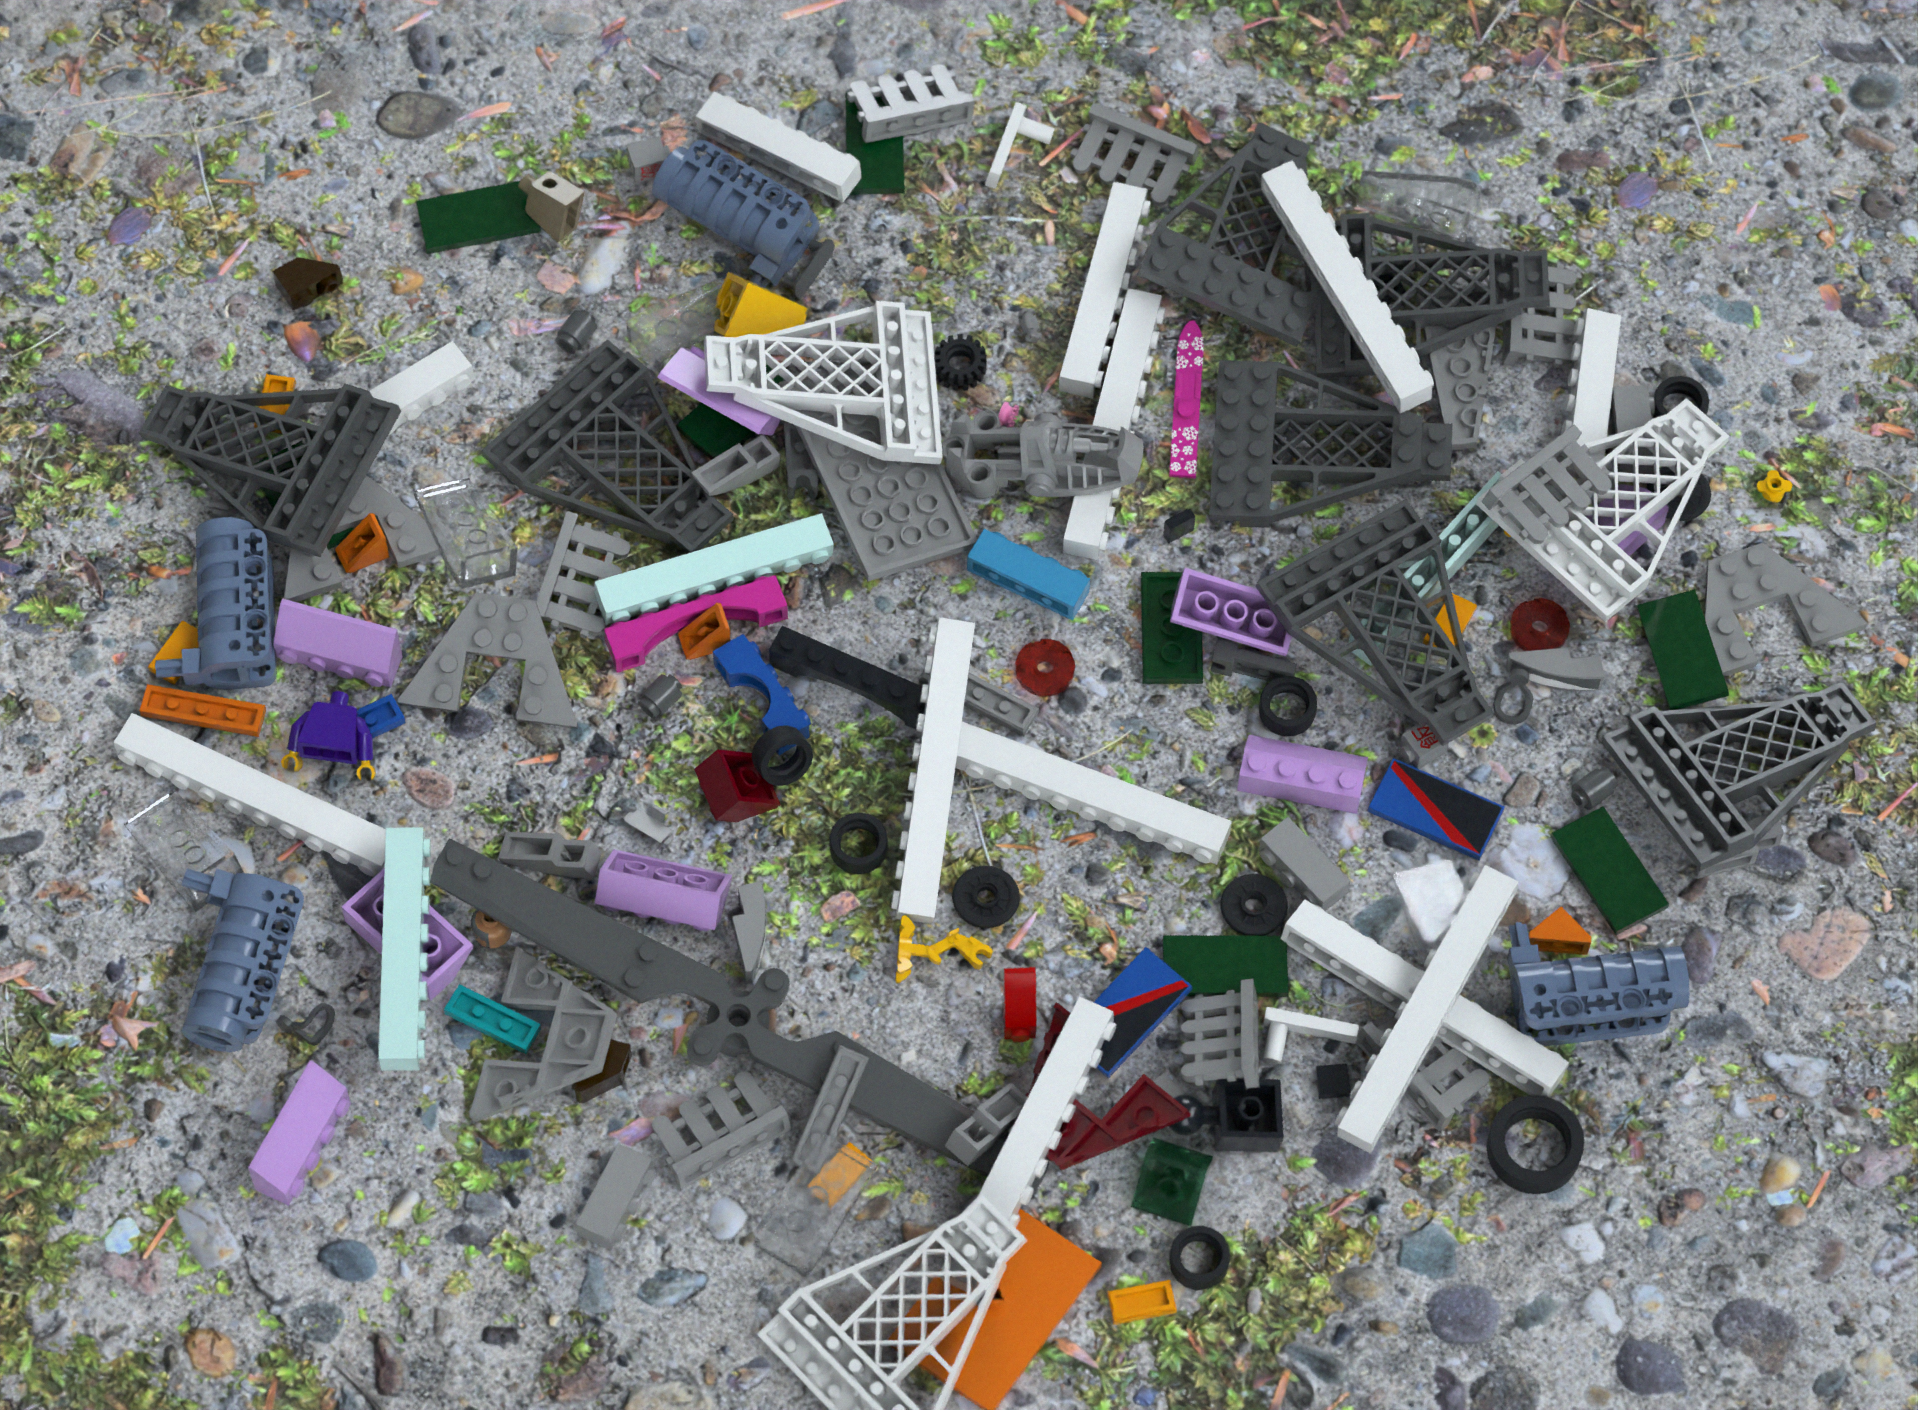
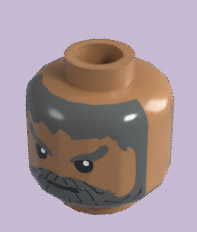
M477 909L474 911L471 918V928L477 943L491 949L504 945L510 939L512 929Z

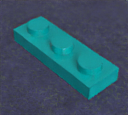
M460 984L444 1008L445 1015L524 1054H527L541 1031V1024Z

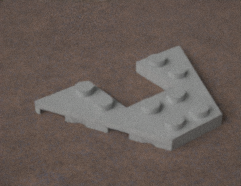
M367 475L334 532L336 534L348 528L357 527L369 513H373L386 537L387 545L398 569L454 550L453 541ZM327 547L321 557L293 548L290 549L284 599L298 602L342 587V580Z
M1764 543L1708 561L1704 618L1724 677L1755 667L1758 662L1736 614L1783 598L1787 599L1810 647L1866 629L1867 622Z
M475 593L397 701L399 705L458 713L468 654L526 661L517 720L578 729V724L535 600Z
M516 947L501 1004L507 1008L555 1012L541 1063L484 1060L469 1117L474 1122L601 1073L617 1014L604 1003H600L592 995L582 991L568 979L524 952L520 947Z

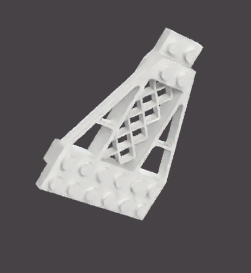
M876 301L875 305L764 335L747 334L735 338L706 335L704 340L706 391L733 393L734 401L880 460L926 464L941 463L943 456L931 312L905 310V303ZM865 320L872 322L873 343L836 341L835 328ZM823 331L828 332V340L801 338ZM770 354L783 355L787 359L779 363ZM800 356L812 357L815 362L809 366ZM828 359H840L844 364L838 368ZM857 361L870 362L873 366L866 370ZM791 363L802 371L796 377L786 369ZM766 364L773 369L767 375ZM820 365L830 373L826 379L815 371ZM849 367L860 376L855 381L843 373ZM777 374L788 382L783 388L772 380ZM809 377L817 386L810 390L801 382L804 378ZM837 379L846 388L839 392L830 383ZM866 381L875 390L868 394L859 385ZM795 410L830 412L834 417V426ZM841 413L878 417L881 445L844 431Z
M1686 398L1668 414L1653 418L1644 426L1585 443L1589 448L1588 455L1618 446L1597 463L1600 469L1606 467L1610 470L1612 468V472L1607 476L1613 482V490H1609L1604 495H1599L1592 489H1589L1586 493L1592 498V507H1587L1584 511H1577L1571 505L1567 506L1565 509L1569 513V520L1566 525L1557 528L1549 521L1545 523L1544 526L1548 530V536L1541 544H1534L1528 538L1523 541L1519 536L1521 530L1509 516L1502 517L1498 513L1501 509L1498 504L1491 510H1488L1481 501L1489 490L1477 499L1476 505L1606 622L1647 588L1705 467L1707 459L1728 443L1730 436ZM1638 447L1648 448L1654 457L1638 456ZM1562 456L1557 458L1559 463L1564 460ZM1522 459L1516 462L1500 475L1499 482L1525 462ZM1617 464H1632L1633 473L1618 472ZM1638 465L1654 466V475L1639 474ZM1569 466V468L1579 476V474L1571 466ZM1659 466L1669 467L1675 473V476L1660 475ZM1538 473L1535 475L1538 479L1541 478ZM1580 476L1576 480L1579 485L1585 482ZM1618 482H1633L1634 491L1618 490ZM1549 483L1545 485L1558 502L1564 499ZM1639 483L1654 484L1655 493L1639 492ZM1660 484L1670 485L1660 493ZM1519 488L1514 491L1517 496L1522 492ZM1677 495H1681L1682 500L1665 535L1662 536L1646 521ZM1597 498L1613 499V508L1598 507ZM1529 499L1523 502L1537 518L1543 515ZM1618 500H1634V509H1619ZM1640 501H1650L1640 509ZM1584 515L1592 516L1593 523ZM1598 516L1614 517V526L1598 525ZM1619 518H1629L1619 526ZM1634 531H1640L1658 547L1647 572L1617 546Z
M980 1194L958 1217L943 1223L939 1228L804 1288L799 1287L777 1309L779 1313L757 1335L830 1410H921L900 1388V1382L925 1356L933 1355L950 1372L934 1410H944L1007 1267L1005 1263L1028 1240ZM939 1245H941L944 1249H936V1248H937ZM918 1248L877 1290L861 1276L863 1271ZM945 1255V1272H928V1256ZM950 1256L966 1271H950ZM922 1263V1272H913ZM855 1276L871 1292V1296L840 1326L813 1299V1294ZM928 1277H945L944 1294H927ZM950 1277H967V1294H950ZM922 1278V1295H905V1279ZM974 1278L980 1285L972 1292ZM899 1286V1295H890ZM899 1300V1318H882V1302ZM905 1300H922L921 1317H905ZM927 1300H944V1317H927ZM950 1300H964L950 1314ZM975 1306H979L954 1365L950 1366L936 1352V1346ZM876 1309V1318H867ZM876 1323V1341H859V1325ZM882 1323H899L898 1340L882 1341ZM904 1323H921V1340H904ZM927 1323H941L927 1337ZM860 1346H876L875 1362ZM881 1346H898V1363H881ZM904 1346H918L904 1360ZM882 1369L895 1370L888 1376Z

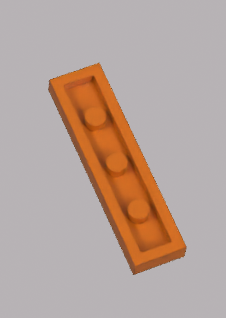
M147 684L139 711L143 717L259 737L266 714V707L262 704Z

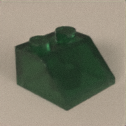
M1153 1137L1145 1154L1131 1207L1191 1226L1214 1156Z

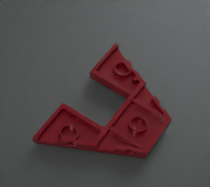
M1058 1002L1054 1005L1053 1019L1049 1031L1045 1033L1043 1039L1045 1044L1043 1050L1039 1052L1033 1070L1034 1078L1029 1093L1026 1092L1025 1095L1027 1098L1071 1014ZM1143 1074L1102 1119L1098 1118L1075 1098L1073 1105L1076 1107L1072 1118L1068 1123L1063 1122L1059 1130L1062 1133L1061 1139L1055 1150H1049L1046 1158L1062 1171L1189 1118L1191 1114L1183 1105Z

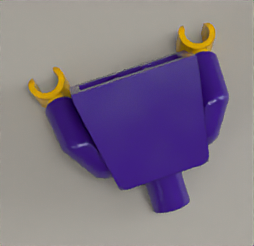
M341 691L332 692L330 703L318 701L313 703L311 710L306 711L292 724L287 749L290 751L281 760V765L284 769H287L290 758H294L296 762L294 772L302 768V758L357 765L358 760H361V766L358 767L356 773L359 780H362L361 770L364 767L370 768L372 772L371 780L375 778L376 769L370 764V760L373 759V737L365 719L358 717L357 708L348 706V694Z

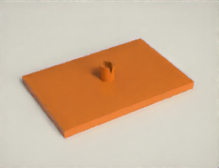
M1021 1208L1017 1213L1020 1219L1016 1229L1028 1241L1005 1263L1007 1267L993 1296L999 1299H992L953 1390L982 1410H996L1102 1266V1262ZM941 1277L933 1278L928 1285L927 1294H944V1281L941 1280ZM950 1284V1294H967L966 1291ZM917 1300L905 1317H921L922 1300ZM927 1300V1317H944V1300ZM950 1300V1314L964 1300ZM975 1306L936 1346V1352L950 1366L954 1365L979 1306ZM904 1323V1340H921V1323ZM927 1323V1337L941 1323ZM899 1325L888 1340H898ZM890 1346L898 1352V1346ZM904 1346V1356L907 1358L918 1346ZM933 1355L925 1356L917 1364L944 1384L946 1383L950 1372Z

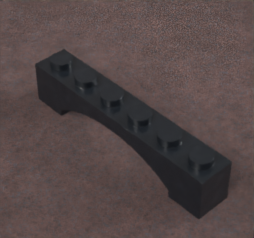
M785 626L780 628L769 648V663L773 668L796 678L798 675L812 677L855 692L890 711L903 720L906 726L915 730L918 714H924L925 703L920 702L921 685Z

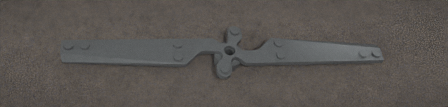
M450 838L434 863L430 883L641 1004L682 993L710 1005L706 1025L696 1028L687 1044V1056L693 1064L702 1067L708 1066L716 1060L720 1052L731 1057H737V1054L750 1053L754 1061L819 1093L839 1046H844L869 1058L848 1108L988 1177L1010 1134L1008 1131L978 1159L967 1166L944 1145L953 1131L968 1120L974 1111L838 1031L802 1041H791L768 1030V1010L779 1007L789 991L790 982L784 971L777 968L765 970L760 975L752 992L744 990L730 991L725 976L720 972ZM738 1017L742 1018L746 1024L738 1027L730 1024L729 1021ZM1049 1160L1041 1178L1036 1176L1031 1185L1034 1188L1032 1200L1047 1173Z

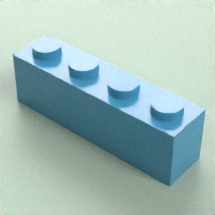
M984 529L967 556V571L1072 621L1089 594L1090 578L1077 569L1071 570L1066 568L1052 557H1043L1035 553L1027 545H1018L1011 542L999 532H990Z

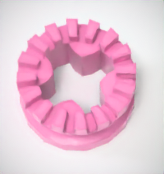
M1005 401L998 415L1002 426L1014 427L1015 421L1013 420H1017L1015 416L1019 414L1020 407L1018 405L1011 407L1009 402Z

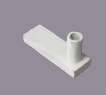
M1018 102L1015 103L985 183L988 187L996 189L1016 133L1046 144L1050 143L1055 128L1023 117L1026 105Z
M1267 1007L1263 1026L1269 1027L1263 1060L1269 1063L1281 1064L1287 1031L1355 1044L1359 1025Z

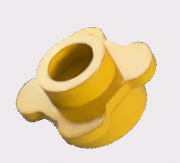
M1770 470L1767 473V477L1757 483V490L1762 493V496L1774 503L1780 502L1785 492H1790L1792 489L1791 481L1784 480L1776 470Z

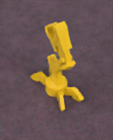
M903 915L899 927L900 935L895 982L901 983L911 974L910 969L913 967L910 962L911 956L928 957L931 962L940 965L942 960L939 955L954 947L972 967L980 970L983 962L976 955L983 954L990 959L993 951L988 945H985L972 936L968 938L959 934V928L948 932L946 938L935 945L912 944L913 932L916 927L906 915Z

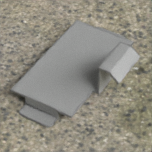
M656 805L652 807L650 816L637 809L634 813L629 812L623 818L624 822L659 843L668 845L673 840L670 834L674 830L662 824L668 812Z

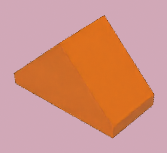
M369 513L335 548L346 573H353L389 558L386 537L373 513Z
M721 603L714 604L678 633L686 659L692 660L713 654L714 650L731 641L730 628Z
M1562 906L1529 932L1530 945H1538L1539 951L1588 955L1591 945V936Z

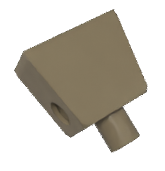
M546 172L537 180L530 174L525 175L521 179L518 187L528 195L525 208L526 213L556 242L559 243L577 229L585 194L582 189L553 172Z

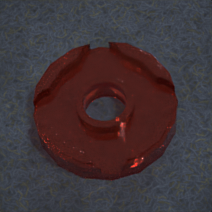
M1534 598L1532 601L1527 602L1526 600L1519 604L1513 611L1509 627L1512 639L1522 650H1546L1561 648L1566 643L1570 631V621H1568L1567 613L1563 607L1556 602L1545 598ZM1536 621H1542L1548 626V629L1540 632L1535 630L1532 624Z
M1048 638L1040 639V641L1026 644L1018 653L1015 662L1016 678L1022 688L1031 694L1041 697L1055 696L1065 691L1072 683L1075 674V661L1069 648L1061 642ZM1042 662H1048L1054 668L1052 671L1044 673L1039 671L1037 666Z

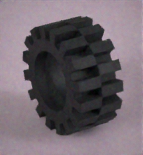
M957 334V339L954 340L953 335L948 336V342L943 339L940 342V347H936L934 355L935 372L940 383L944 380V387L949 388L950 384H952L953 391H958V386H962L963 391H967L969 384L972 388H975L977 381L982 382L986 374L987 354H985L984 346L980 347L981 342L978 339L972 342V336L967 335L965 340L963 339V334ZM955 356H965L972 363L966 369H955L950 366L949 361Z

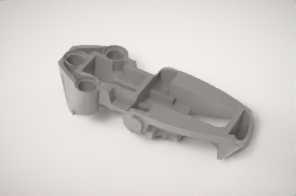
M991 410L977 413L972 421L967 412L952 422L950 436L942 442V456L946 463L945 472L948 478L981 499L993 496L998 487H1007L1008 480H1026V492L1036 497L1079 496L1116 489L1135 483L1140 470L1144 449L1143 440L1124 427L1117 431L1094 425L1062 423L1061 419L1050 413L1038 414L1034 417V421H1026L1022 427H1002L999 417ZM1001 443H1006V446L998 448V459H974L975 449H995ZM1091 450L1107 452L1109 458L1117 460L1119 469L1076 464L1077 452L1090 453Z

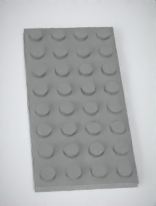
M857 361L866 370L873 366L870 362ZM850 367L843 372L853 381L860 377ZM826 369L816 371L824 379L830 375ZM809 377L801 381L810 390L817 386ZM837 379L830 383L839 392L846 388ZM786 380L779 382L781 388L788 384ZM866 381L859 385L868 394L875 390ZM795 410L834 426V417L830 412ZM841 413L844 431L881 445L878 417ZM796 426L867 582L973 548L977 537L941 463L926 464L880 460Z

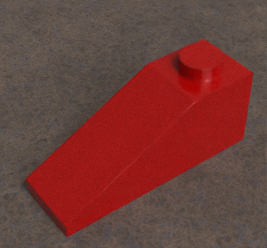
M1035 967L1004 968L1002 999L1004 1040L1011 1039L1014 1042H1026L1030 1038H1036Z

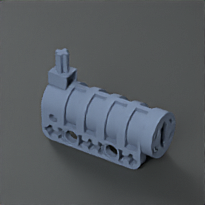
M705 140L695 141L689 149L683 146L674 149L660 166L653 182L652 194L654 197L756 257L749 267L754 274L750 282L764 288L768 284L776 287L784 272L786 273L791 270L800 260L810 241L813 240L820 228L817 216L812 212L810 205L803 197ZM706 149L707 154L701 158L696 154L698 151L703 152ZM808 221L812 224L810 228L806 226Z
M221 517L207 520L196 529L198 648L182 649V658L156 660V677L183 676L186 685L205 683L209 687L226 690L269 686L275 681L277 676V658L273 644L276 631L274 566L269 554L266 535L263 531L256 529L252 523L243 519ZM256 565L262 566V572L257 575ZM255 587L258 589L259 597L253 595ZM257 618L263 620V627L259 629ZM259 640L261 651L255 649V642ZM265 665L267 670L265 671V676H259L260 666Z
M187 868L181 886L208 894L205 902L220 907L181 1031L187 1039L202 1047L221 1052H237L242 1049L243 1044L254 1043L259 1038L269 1016L304 903V896L301 890L293 885L257 874L236 873L234 875L233 873L216 869L214 876H210ZM287 895H291L294 903L290 904L283 899H286ZM277 922H283L281 930L275 929ZM273 943L278 944L276 952L270 951ZM267 960H272L269 970H264ZM260 978L266 979L264 986L258 985ZM255 999L261 1001L259 1008L253 1007ZM248 1029L255 1030V1031H251V1032L249 1033V1035H247Z
M1517 922L1515 925L1508 927L1512 947L1509 949L1507 961L1511 975V997L1517 1030L1531 1037L1532 1034L1528 1032L1529 1027L1539 1031L1538 1036L1532 1038L1542 1046L1658 1034L1667 1029L1673 1009L1688 1007L1690 996L1689 976L1685 956L1680 946L1647 951H1628L1627 953L1601 954L1584 958H1566L1565 960L1541 961L1538 945H1530L1527 925ZM1658 1016L1662 1018L1660 1023H1655V1020L1650 1017ZM1640 1017L1644 1019L1642 1026L1639 1025ZM1632 1018L1634 1025L1629 1028H1623L1617 1021ZM1611 1021L1612 1029H1609V1023L1607 1022ZM1597 1023L1601 1025L1599 1030H1594L1593 1026L1589 1024ZM1579 1024L1583 1026L1581 1033H1578ZM1571 1025L1573 1031L1568 1035H1562L1557 1032L1556 1027ZM1549 1028L1550 1036H1547L1548 1030L1545 1029Z

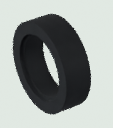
M1540 1095L1519 1097L1503 1106L1491 1124L1487 1139V1156L1495 1174L1511 1188L1530 1194L1552 1192L1565 1185L1577 1171L1584 1150V1134L1575 1114L1563 1103ZM1525 1119L1547 1121L1555 1126L1563 1136L1566 1146L1565 1156L1556 1166L1541 1171L1526 1169L1517 1164L1508 1154L1505 1145L1507 1131L1515 1123Z

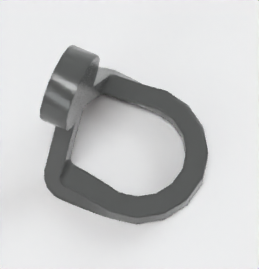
M1523 669L1511 670L1510 681L1501 685L1495 693L1494 713L1499 720L1507 724L1515 725L1522 723L1527 719L1532 708L1533 695L1526 686L1530 676ZM1518 685L1525 695L1524 711L1518 716H1508L1502 712L1500 703L1505 691Z
M321 1003L310 1012L304 1022H292L288 1017L280 1015L276 1023L289 1034L295 1032L307 1043L315 1046L321 1042L332 1028L335 1020V1011L331 1005ZM325 1010L327 1014L325 1023L313 1037L308 1036L301 1030L306 1028L320 1011Z

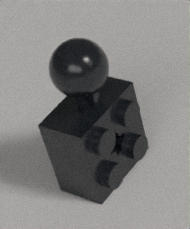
M1227 1078L1217 1079L1212 1091L1213 1106H1203L1197 1098L1191 1095H1179L1174 1098L1190 1112L1191 1116L1168 1127L1177 1134L1190 1135L1198 1131L1202 1125H1214L1215 1151L1277 1152L1284 1139L1280 1079H1259V1087L1246 1088L1244 1078H1236V1081L1228 1082Z

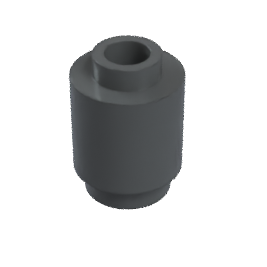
M574 310L557 332V345L570 354L581 350L597 329L594 316L586 310Z
M661 674L641 694L642 698L638 701V705L653 719L658 715L662 716L682 697V692L680 691L682 685L671 674L668 676Z
M1606 767L1594 769L1572 785L1571 797L1578 807L1591 810L1612 795L1618 783L1613 773Z

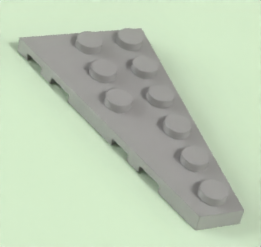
M1475 288L1467 298L1476 304L1484 294ZM1445 291L1437 299L1447 305L1455 297L1448 291ZM1417 294L1416 301L1417 306H1419L1425 298ZM1460 302L1456 307H1462L1466 305ZM1431 304L1427 309H1433L1437 307ZM1469 323L1424 326L1422 328L1424 340L1426 342ZM1496 325L1428 353L1441 422L1453 424L1452 450L1477 448Z

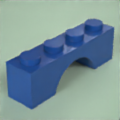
M742 634L713 651L714 666L729 687H752L760 691L769 701V710L762 719L763 734L774 727L788 725L797 728L806 739L810 738L809 725H811L809 716L803 709L798 710L793 703L795 700L787 686L782 687L777 681L778 675L770 663L767 665L761 659V651L754 641L749 642L745 635ZM786 745L779 748L776 752L778 755H781L796 745Z

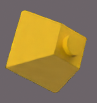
M728 272L716 298V308L720 309V320L717 319L715 321L714 331L724 337L734 338L747 334L764 335L804 324L808 308Z

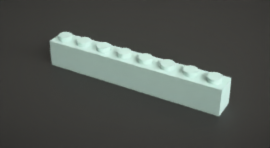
M1498 471L1439 535V538L1442 540L1440 546L1449 580L1499 526L1476 505L1477 499L1499 482L1501 473ZM1431 555L1413 564L1403 574L1422 601L1434 596L1441 590L1435 560ZM1392 586L1385 595L1395 597L1396 588ZM1378 602L1375 605L1374 613L1391 617L1393 605ZM1397 606L1395 618L1412 621L1413 612L1410 609ZM1363 618L1360 623L1366 630L1368 619ZM1372 621L1369 632L1387 636L1389 624ZM1393 626L1390 637L1397 638L1405 628ZM1351 633L1349 643L1355 640ZM1374 641L1383 654L1385 643ZM1356 649L1352 651V653L1368 665H1373L1363 650Z
M820 513L595 581L594 594L606 625L619 621L627 622L633 616L648 612L656 613L660 608L676 603L685 604L689 599L705 594L713 595L716 591L733 585L742 586L745 582L755 580L758 577H770L782 571L786 573L798 570L801 565L811 562L813 564L823 563L832 556L834 543L823 514Z
M423 827L386 828L378 1057L381 1071L419 1070L420 1059H425L426 1055L425 1040H420V1030H426V1011H421V1001H427V982H422V972L428 971V954L423 953V943H428L429 927L428 924H424V914H429L430 901L429 895H424L425 886H430V867H425V857H431V839L425 838Z

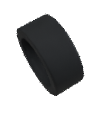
M1669 377L1662 381L1655 390L1653 418L1669 413L1663 406V400L1666 396L1675 393L1691 397L1696 402L1697 408L1707 415L1710 402L1707 390L1700 382L1691 377Z
M1281 676L1271 680L1264 687L1260 696L1259 716L1264 726L1272 733L1281 736H1296L1304 733L1312 725L1316 716L1317 696L1312 686L1305 680L1295 676ZM1280 693H1293L1305 701L1306 710L1299 718L1283 719L1277 717L1271 711L1270 702L1275 695Z
M785 725L774 727L759 737L753 747L751 758L754 767L769 784L782 786L799 780L808 771L812 764L813 751L809 742L797 728ZM786 745H797L793 756L786 763L775 767L768 766L770 758L779 748Z
M861 812L847 814L840 818L831 829L829 837L831 858L839 868L848 873L858 875L875 870L885 860L887 854L888 839L886 829L880 820L870 814ZM851 830H867L876 838V849L866 857L856 858L848 856L841 849L840 842L842 836Z
M1203 1225L1191 1226L1181 1231L1173 1240L1169 1255L1170 1270L1175 1279L1187 1288L1194 1290L1210 1289L1218 1285L1227 1274L1231 1257L1229 1245L1224 1236L1214 1228ZM1201 1241L1213 1246L1218 1253L1219 1259L1215 1269L1208 1274H1195L1185 1269L1181 1262V1253L1187 1244Z

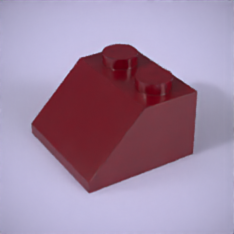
M717 749L694 769L715 821L739 822L776 809L781 805L773 785L769 784L754 767L751 758L752 753Z

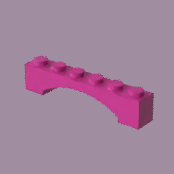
M776 575L758 577L751 583L742 586L733 585L726 588L723 592L713 595H701L694 601L685 604L676 603L669 606L666 610L656 613H644L637 619L628 622L619 621L613 623L609 628L604 629L606 645L616 672H622L646 664L645 657L651 650L665 639L683 630L716 603H721L727 620L752 621L758 623L759 628L788 619L787 603Z

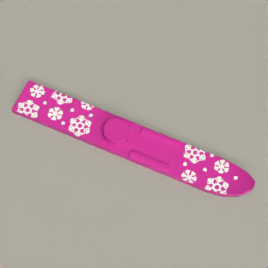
M1193 320L1188 321L1183 327L1177 346L1169 477L1196 479L1204 348L1201 330Z

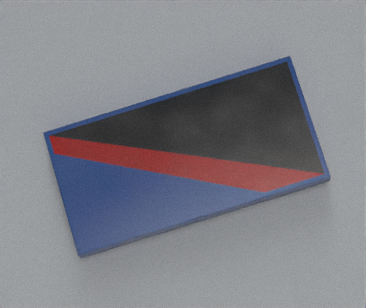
M1393 758L1368 807V812L1480 861L1504 812L1505 806Z
M1147 947L1136 956L1093 1002L1113 1011V1023L1117 1024L1111 1040H1104L1100 1048L1103 1054L1096 1067L1108 1079L1192 990L1191 984Z

